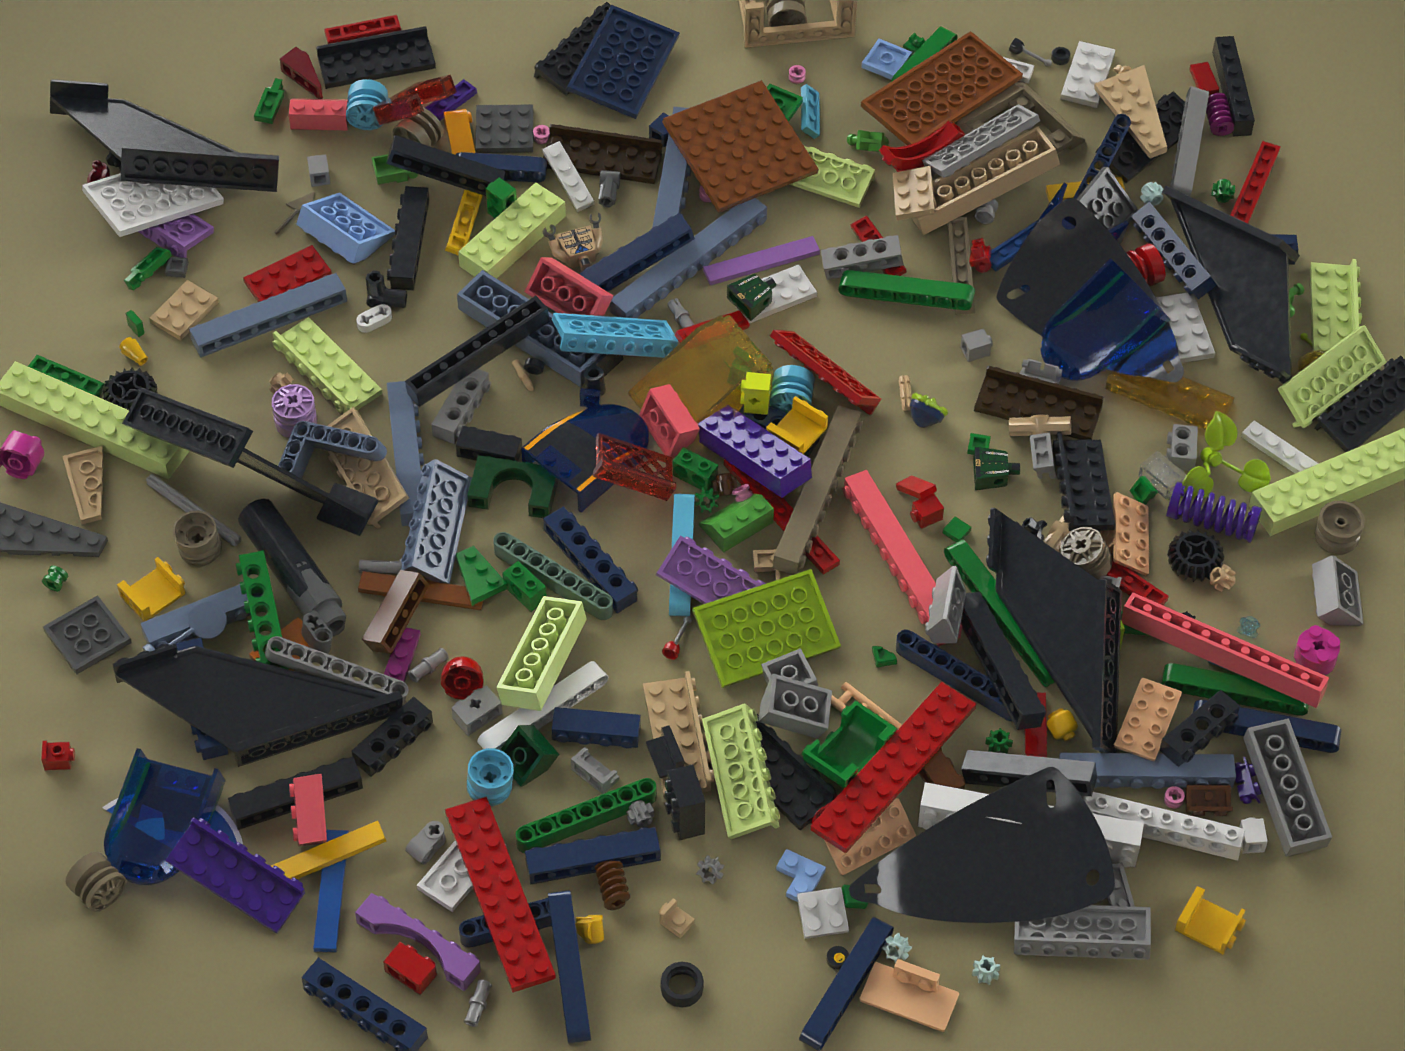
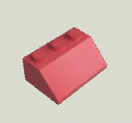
M293 98L290 100L289 106L290 128L294 130L348 131V121L346 119L348 99Z
M670 384L649 390L639 417L666 458L671 460L679 454L683 447L687 448L695 441L700 428Z
M322 774L294 778L293 784H289L290 797H294L295 806H291V817L296 819V828H293V841H298V846L323 844L327 841Z

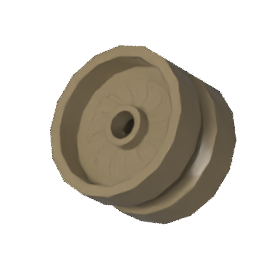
M1343 500L1327 503L1320 511L1314 534L1317 543L1327 552L1334 554H1346L1353 551L1359 543L1365 523L1363 513L1354 504Z

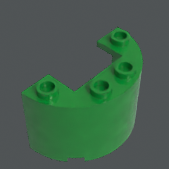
M856 700L850 706L847 705L843 709L840 727L835 732L831 731L822 745L816 739L811 745L808 744L801 754L807 764L842 788H846L852 779L856 777L862 768L897 731L895 726Z

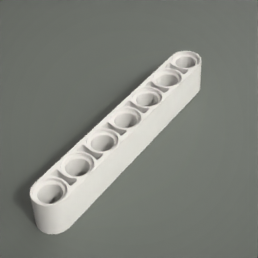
M595 661L587 663L553 686L541 711L519 708L482 733L477 740L478 744L483 749L495 748L500 750L518 725H534L537 729H540L553 720L555 707H573L604 686L608 681V675Z

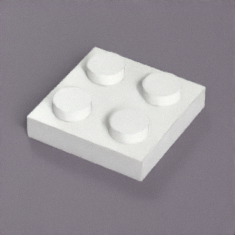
M841 887L797 894L804 939L849 932Z

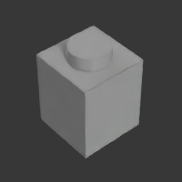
M326 154L307 157L311 187L329 185L330 177Z
M984 328L961 336L960 348L968 362L990 356L993 341L991 336L986 334Z

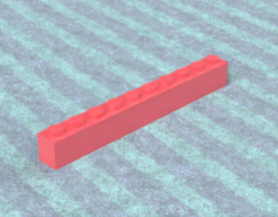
M864 470L846 477L844 487L842 488L846 499H850L854 513L859 514L863 528L865 530L868 529L872 543L880 549V555L889 564L892 576L897 577L901 591L906 592L910 606L916 609L919 621L926 626L930 618L929 605H932L933 602L932 589L936 586L934 579L868 471ZM960 624V628H959L958 639L961 638V632H962V625H961V624ZM936 643V644H937V646L939 647V646L944 645V644H946V643Z
M1132 593L1124 605L1121 621L1129 627L1315 708L1318 707L1325 694L1329 677L1138 594Z

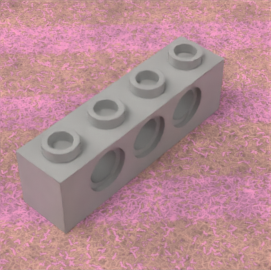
M898 235L821 250L827 280L840 278L846 270L871 272L904 265Z
M477 369L454 385L431 424L433 437L453 444L456 443L462 426H466L467 422H471L476 407L479 408L484 393H487L490 389L491 382L489 381L488 372Z

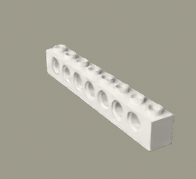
M1093 792L1092 796H1082L1093 814L1144 823L1142 837L1237 861L1239 859L1245 833L1243 828Z

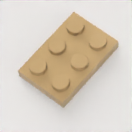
M931 166L893 173L897 221L936 214Z
M187 280L149 318L150 323L181 341L190 332L189 329L195 327L219 303L218 297Z

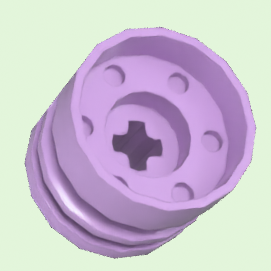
M289 384L275 392L272 397V409L275 427L281 435L290 438L294 426L300 421L317 424L314 397L308 388L298 384Z

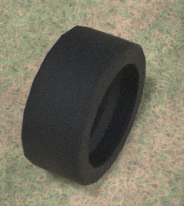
M683 961L675 962L666 967L661 976V992L668 1003L676 1007H688L695 1004L702 996L704 980L698 967ZM676 975H688L695 980V989L688 994H676L669 989V980Z

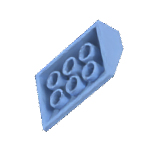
M341 193L303 204L296 223L304 232L312 235L320 243H324L333 252L340 254L353 264L367 259L395 235L393 228Z

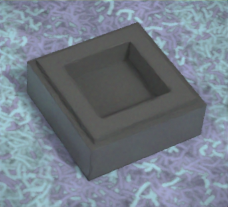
M170 257L166 265V276L185 278L189 263L188 258Z

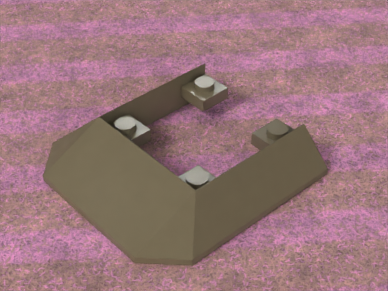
M1021 81L1016 82L955 122L965 134H968L982 126V122L1006 108L1011 109L1019 104L1038 114L1040 122L1052 132L1046 137L1056 148L1057 153L1067 147L1072 150L1085 142V138L1025 82Z

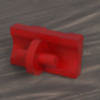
M983 238L972 240L970 266L975 267L980 273L988 272L991 268L990 245L985 246Z

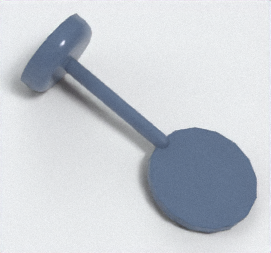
M211 601L195 605L188 617L190 629L169 644L176 645V643L181 642L192 633L203 639H212L219 636L227 624L224 609ZM146 644L142 647L144 651L150 652L155 650L151 644Z

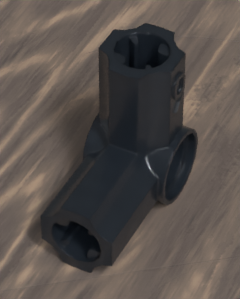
M372 271L366 275V304L370 308L381 304L400 308L406 307V290L386 288L384 276L380 274V271Z

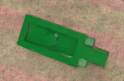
M275 78L272 87H265L254 113V121L273 124L284 98L283 79Z
M156 247L130 270L131 274L124 279L128 289L134 291L141 286V282L151 277L154 271L163 266L172 256L170 250Z

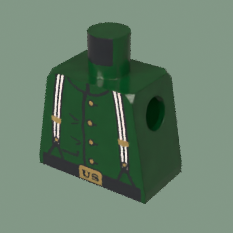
M752 274L727 285V299L752 321L771 304L772 289L776 287V283L772 277L762 281L756 274Z
M983 447L974 448L975 490L1005 487L1008 484L1009 475H1020V463H1008V453L1006 451Z

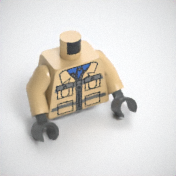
M598 213V221H593L592 214L590 215L589 221L593 224V228L589 225L556 234L555 237L556 227L552 224L550 225L552 233H548L545 227L543 235L549 238L548 243L553 256L566 263L569 268L580 266L581 270L584 271L587 267L592 266L591 263L596 261V255L600 253L603 243L602 230L599 227L601 214Z

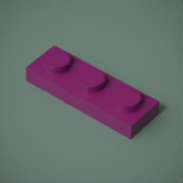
M405 628L392 654H390L384 675L403 682L406 681L421 635L420 630Z

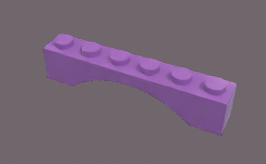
M371 893L355 912L357 923L373 934H396L421 943L438 959L444 970L446 980L464 992L481 972L480 961L474 954L464 952L457 943L445 940L438 931H431L426 928L419 919H412L403 909L393 907L382 896H376Z

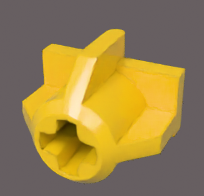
M603 915L576 917L575 926L577 933L587 944H597L604 940Z

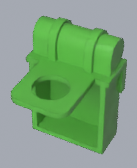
M388 154L371 157L378 185L395 181L397 183L408 181V176L412 179L418 176L416 173L386 164Z

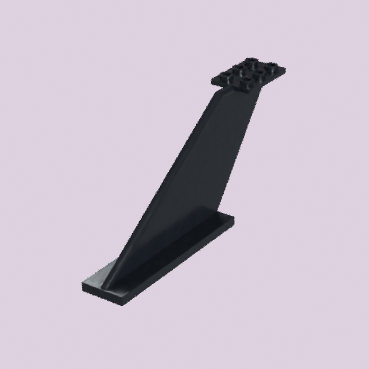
M54 79L50 82V113L69 115L121 161L120 181L277 192L278 155L240 153L125 99L108 98L109 85L106 83Z
M1165 186L1162 193L1171 200L1191 253L1217 284L1207 294L1230 351L1240 355V359L1248 363V366L1254 370H1262L1268 377L1272 379L1276 377L1282 384L1286 383L1292 378L1288 259L1296 262L1300 255L1282 239Z
M144 388L140 389L122 423L129 428L234 468L236 463H239L314 501L322 503L323 506L317 515L319 521L357 536L362 534L378 503L377 498L338 483H334L330 493H327L246 449L245 446L253 433L248 427Z
M991 508L990 515L988 516L990 531L987 536L989 554L986 557V563L988 568L996 573L995 592L1091 737L1092 748L1100 753H1117V748L1114 747L1117 739L1122 590L1107 579H1096L1001 511Z
M165 644L157 650L143 651L135 657H124L112 664L117 683L124 681L233 751L238 767L388 719L403 706V697L400 690L390 694H383L198 646L177 651L175 644Z

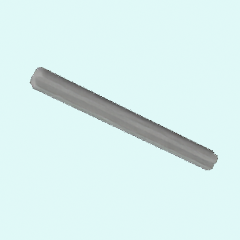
M150 474L146 478L147 485L186 513L198 510L206 512L156 475ZM213 517L220 537L232 546H237L241 542V536Z

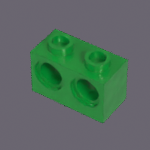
M500 177L491 182L486 188L487 213L496 218L517 200L516 189Z
M683 447L673 460V476L702 490V487L705 490L712 488V481H715L716 475H718V464Z

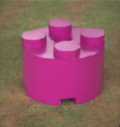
M16 430L12 431L0 448V467L3 465L7 469L6 473L15 478L26 479L28 476H32L44 457L41 439Z
M1317 625L1311 626L1310 629L1302 632L1298 638L1294 652L1296 663L1320 674H1329L1337 662L1340 652V639L1327 629Z

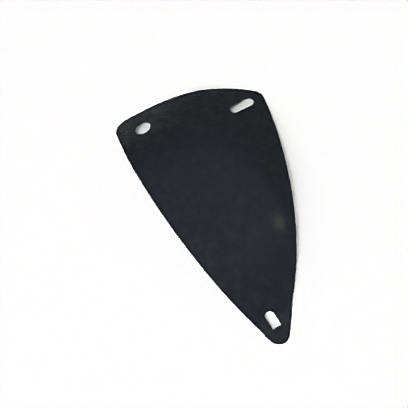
M1074 198L1062 201L1035 226L1008 267L996 295L997 301L1032 330L1067 352L1102 368H1106L1124 352L1110 343L1097 330L1085 310L1063 324H1053L1070 315L1095 297L1121 271L1131 282L1117 296L1144 323L1158 309L1164 314L1149 285L1121 245L1105 226L1079 200ZM1068 216L1075 218L1077 222L1075 228L1070 230L1065 229L1062 225V220ZM1023 285L1030 287V291L1015 299L1007 297L1009 292ZM1168 320L1143 344L1107 368V370L1168 382H1178L1184 375V368L1179 358L1176 339ZM1167 360L1174 367V370L1170 373H1167L1163 367V363Z
M1046 767L971 803L912 838L856 879L850 885L849 893L857 901L876 904L891 911L917 918L963 923H1003L1050 918L1088 907L1111 895L1115 887V878L1106 840L1088 805L1072 783L1057 768ZM1049 779H1052L1055 783L1056 805L1052 808L1047 804L1046 782ZM987 817L1001 818V819L1011 820V821H1015V822H1019V823L1007 822V821H1002V820H997V819H992V818H987ZM1095 869L1099 872V880L1095 885L1090 886L1086 882V876L1089 871ZM864 884L879 885L881 892L865 893Z

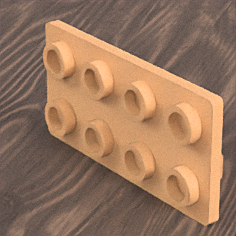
M1116 492L1113 495L1115 529L1101 531V536L1111 553H1113L1115 563L1146 576L1149 574V508L1141 502Z
M1141 678L1114 747L1155 761L1160 750L1162 738L1167 733L1182 691L1146 678Z
M895 798L846 854L826 840L824 841L840 875H845L916 837V834L900 799Z
M897 959L894 968L878 962L874 963L860 996V1002L945 1032L959 998V992L939 985L940 974Z

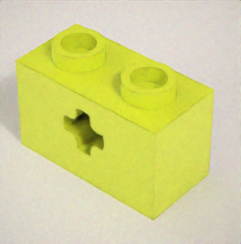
M746 373V380L741 382L740 404H744V413L768 415L771 374Z

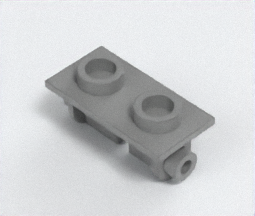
M1029 358L1028 360H1023V368L1020 374L1059 384L1063 371L1059 369V366L1045 363L1044 370L1040 369L1042 362Z

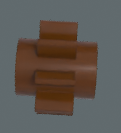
M731 473L716 475V480L712 481L714 492L718 491L719 496L730 495L734 490L733 488H738L736 477H731Z

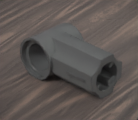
M604 170L600 172L598 200L599 204L603 205V207L615 205L617 189L620 187V172Z

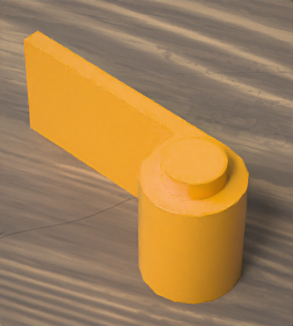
M466 108L443 112L452 154L455 155L459 152L475 153L469 124L472 123L471 112H467Z

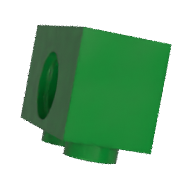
M519 561L502 572L503 579L507 583V590L530 612L536 609L543 596H546V586Z

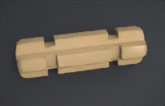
M901 375L899 377V389L902 410L911 411L909 406L912 398L910 377L908 375Z

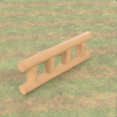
M847 682L841 687L845 693L839 699L833 695L831 696V705L840 712L843 711L846 707L845 704L853 697L897 729L902 726L901 723Z

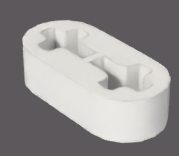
M381 304L361 313L356 319L358 330L367 333L389 323L392 319L391 308L388 305Z

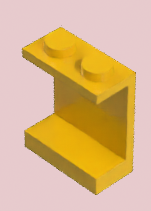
M795 396L792 409L777 425L770 423L766 430L804 454L827 429L828 416L822 410H817L809 405L807 401Z
M159 557L154 559L156 569L133 585L129 586L124 580L117 584L120 597L144 622L185 595V582L182 577L175 575L172 572L171 566L166 561L163 563Z
M1197 886L1177 920L1175 931L1224 955L1227 948L1232 949L1237 939L1234 936L1236 931L1241 932L1246 923V919L1243 918L1246 910L1241 908L1239 914L1235 915L1203 899L1205 889Z

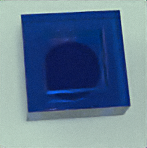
M581 388L580 406L600 409L601 390Z

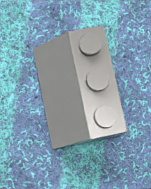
M1334 555L1312 564V578L1315 587L1314 596L1317 605L1316 614L1319 619L1329 625H1363L1357 571Z
M952 566L938 577L936 586L932 589L933 602L932 605H929L930 618L925 626L926 634L929 635L932 643H957L966 589L956 566Z
M772 674L761 700L759 722L818 739L828 730L832 690Z

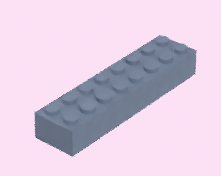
M483 270L457 294L458 309L485 327L490 326L529 300ZM548 312L550 322L515 344V346L532 357L543 361L545 365L579 387H582L585 384L584 371L603 354L561 351L560 343L562 338L552 321L553 314Z

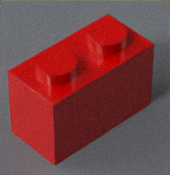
M399 942L383 961L386 973L419 995L424 992L437 976L436 964L431 958L421 956L413 946H406L402 942Z

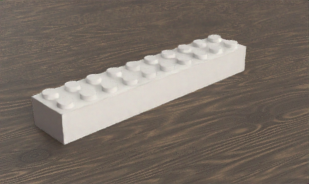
M925 782L918 827L927 830L960 809L989 794ZM1093 814L1106 840L1112 863H1123L1124 867H1135L1144 823ZM987 817V818H992V819H997V820H1002V821H1007V822L1019 823V822H1015V821H1011V820H1006V819H1001V818Z

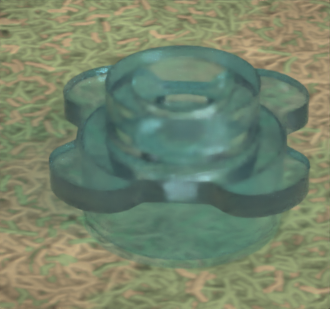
M1251 616L1240 618L1239 622L1241 624L1237 628L1238 633L1250 636L1251 638L1257 637V629L1260 627L1257 619Z

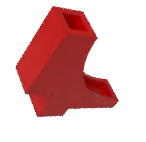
M948 120L937 131L921 141L903 147L883 145L879 152L883 155L882 160L887 165H892L897 172L925 167L922 160L966 134L958 125Z

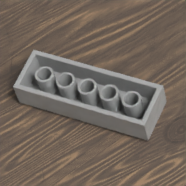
M1289 718L1248 728L1243 739L1285 856L1327 847L1332 839V835Z

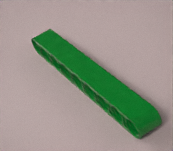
M960 540L944 548V555L949 564L957 567L962 581L971 592L981 593L983 599L987 602L989 610L995 616L999 628L1002 629L1004 636L1044 687L1054 684L1055 682L995 592V578L965 540Z

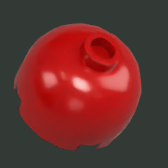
M464 656L455 657L443 667L441 686L445 689V693L448 696L464 700L476 689L483 688V672L481 666L474 659Z

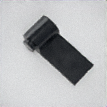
M603 354L584 371L585 388L588 396L598 398L604 395L606 392L604 377L624 360L623 355Z

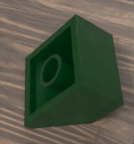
M518 725L500 749L510 757L513 763V779L520 787L525 786L546 772L560 755L534 725Z

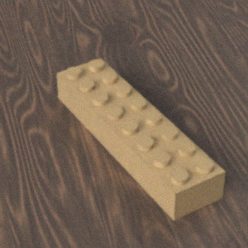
M1039 126L1008 141L999 148L987 152L985 156L971 161L968 166L954 171L953 175L944 178L941 176L933 180L936 214L911 219L921 233L925 235L1057 167L1060 163L1056 148Z

